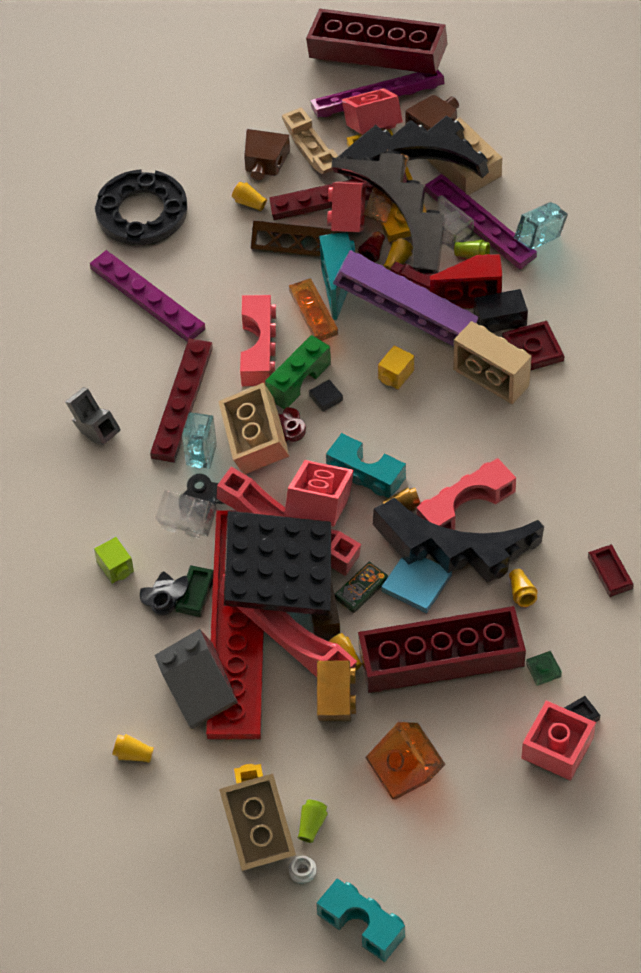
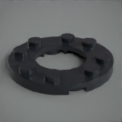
M142 169L124 172L109 180L99 191L95 206L96 218L100 228L112 239L132 245L155 244L171 236L183 224L188 210L186 193L182 185L175 178L156 170L155 173L142 172ZM136 193L154 194L164 204V209L160 216L154 221H147L146 224L138 221L130 223L127 219H123L119 213V207L128 196Z

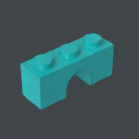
M341 433L326 453V464L354 470L352 478L354 484L362 485L379 496L387 498L393 496L406 479V463L385 453L375 463H364L361 461L363 458V443Z
M337 878L316 903L317 915L339 931L348 921L353 919H359L367 923L368 927L362 934V947L383 962L387 961L405 938L403 920L394 913L388 914L373 898L362 896L358 889L349 882L344 883Z

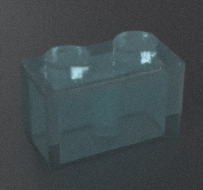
M552 202L521 215L514 238L531 250L561 236L568 213Z
M189 412L182 435L186 465L194 468L210 469L217 446L213 415Z

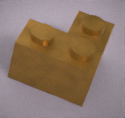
M317 661V717L319 721H351V714H356V695H351L350 684H356V668H350V661Z

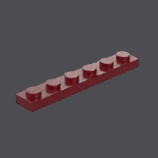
M404 169L403 183H406L407 177ZM360 179L342 181L366 183V200L386 196L371 184ZM333 184L269 197L273 220L332 208V202H328L329 187H333Z
M188 339L150 451L151 459L175 463L213 349L212 342Z

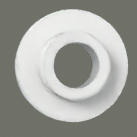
M298 856L289 864V875L293 881L303 884L314 879L317 869L315 862L311 858ZM301 868L308 870L306 873H298V870Z

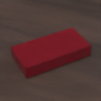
M612 544L588 552V559L609 597L633 589L634 584Z

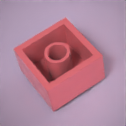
M384 88L342 99L346 125L362 135L375 125L387 130L395 128L396 124L403 122L398 96Z
M546 700L522 743L521 759L571 781L594 739L596 722Z

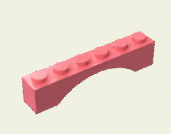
M232 466L217 485V499L238 512L285 517V507L267 494L252 478ZM331 530V568L346 576L360 556L361 544L340 531Z
M225 574L222 577L219 589L222 595H224ZM237 607L316 677L317 661H350V668H355L357 660L342 647L309 632L288 613Z

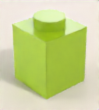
M117 537L94 548L96 562L112 584L118 580L126 579L134 572L132 558Z

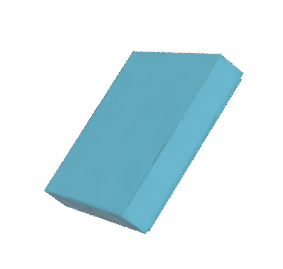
M401 558L382 585V592L427 614L451 578L452 572L447 573L441 565L427 558L417 560L409 565Z

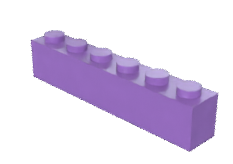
M351 250L344 259L333 282L334 285L453 347L454 339L471 321L476 323L478 320V316L470 311L460 308L449 300L437 296L426 288L416 285L405 277L399 276L384 266L376 264L363 255Z

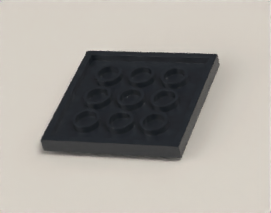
M228 511L223 606L329 616L331 597V522Z

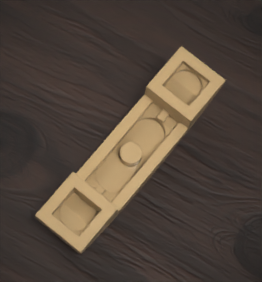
M301 107L283 114L282 119L291 138L308 163L321 174L332 171V158H336L338 155L333 149L329 150L313 129L312 120Z

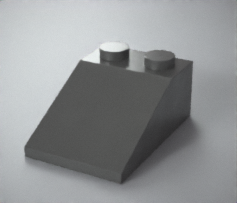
M201 629L154 655L160 671L191 729L238 703L216 649Z

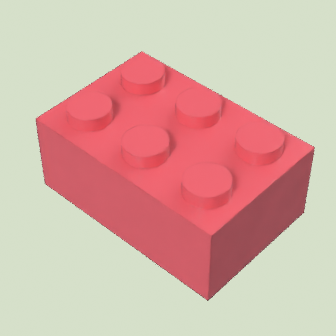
M338 181L333 183V187H329L328 202H332V210L328 211L327 226H331V231L361 232L364 230L366 183Z
M304 460L288 487L284 516L329 521L331 526L334 527L350 498L354 470Z

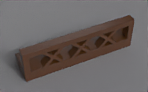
M253 220L250 249L320 256V251H316L320 248L318 237L343 231ZM258 231H267L272 240L266 245H258ZM272 232H276V233H280V234H278V235L275 237ZM285 233L290 234L296 241L289 248L283 247L277 240ZM295 235H303V236H302L300 239H297V237H296ZM307 236H313L319 245L312 250H306L301 241ZM275 242L279 247L270 245ZM298 244L301 249H294V247Z

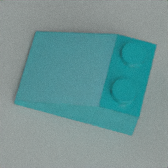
M348 232L319 236L321 269L332 320L338 319L348 291L334 285L333 282L349 251L351 250L356 253L354 241L349 240Z

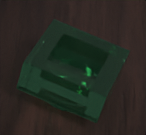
M551 651L526 659V666L537 686L560 678L562 675V671Z

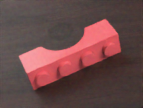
M242 295L243 329L254 333L259 338L253 347L241 352L240 375L242 386L265 384V380L275 371V361H271V357H276V344L271 342V338H276V323H272V319H276V304H271V295Z
M496 458L491 462L484 463L474 473L463 476L459 482L451 487H445L433 498L422 501L417 507V516L441 527L455 530V511L460 505L475 499L497 504L516 492V477Z

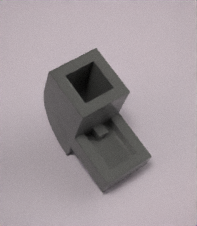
M83 387L65 401L74 416L73 423L92 442L104 445L121 431L110 410L99 408L88 388Z

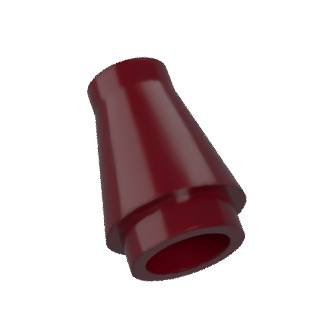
M379 231L373 232L359 246L358 253L372 262H377L380 259L385 236Z

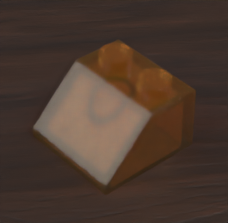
M397 722L365 757L392 799H398L430 782L446 765L420 725L414 722Z

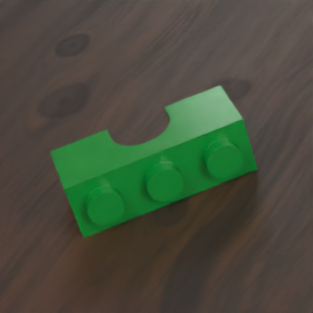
M310 335L265 380V386L274 397L277 406L282 409L289 407L301 395L300 389L304 379L308 375L317 379L331 365L330 346Z

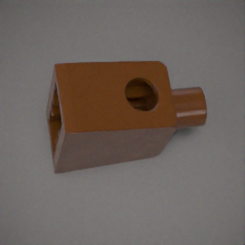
M431 95L405 110V125L412 120L418 126L422 125L428 131L446 115L454 121L457 119L456 109L459 108V102L452 96L444 101L436 95Z
M247 129L244 153L245 170L251 172V177L257 181L263 180L265 174L277 175L290 153L289 135Z

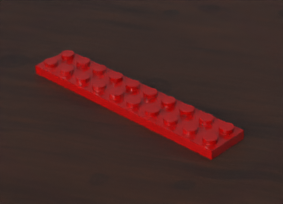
M216 510L210 641L216 649L238 703L207 720L206 736L207 739H261L264 631L237 607L223 606L224 595L219 592L222 577L225 574L228 511H238Z

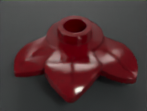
M286 407L282 414H278L285 441L296 442L305 436L306 425L300 419V413L297 409Z

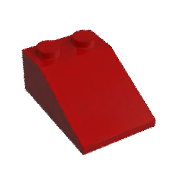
M500 254L476 255L430 276L429 291L449 300L462 309L474 308V297L502 292Z

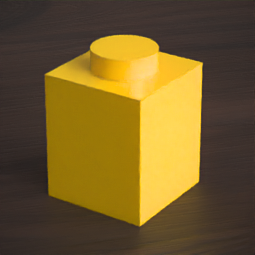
M394 345L378 364V380L387 386H392L399 390L414 371V355Z

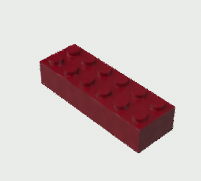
M319 8L306 37L309 58L436 74L448 45L446 24Z
M514 606L358 632V647L368 693L525 667L526 649Z

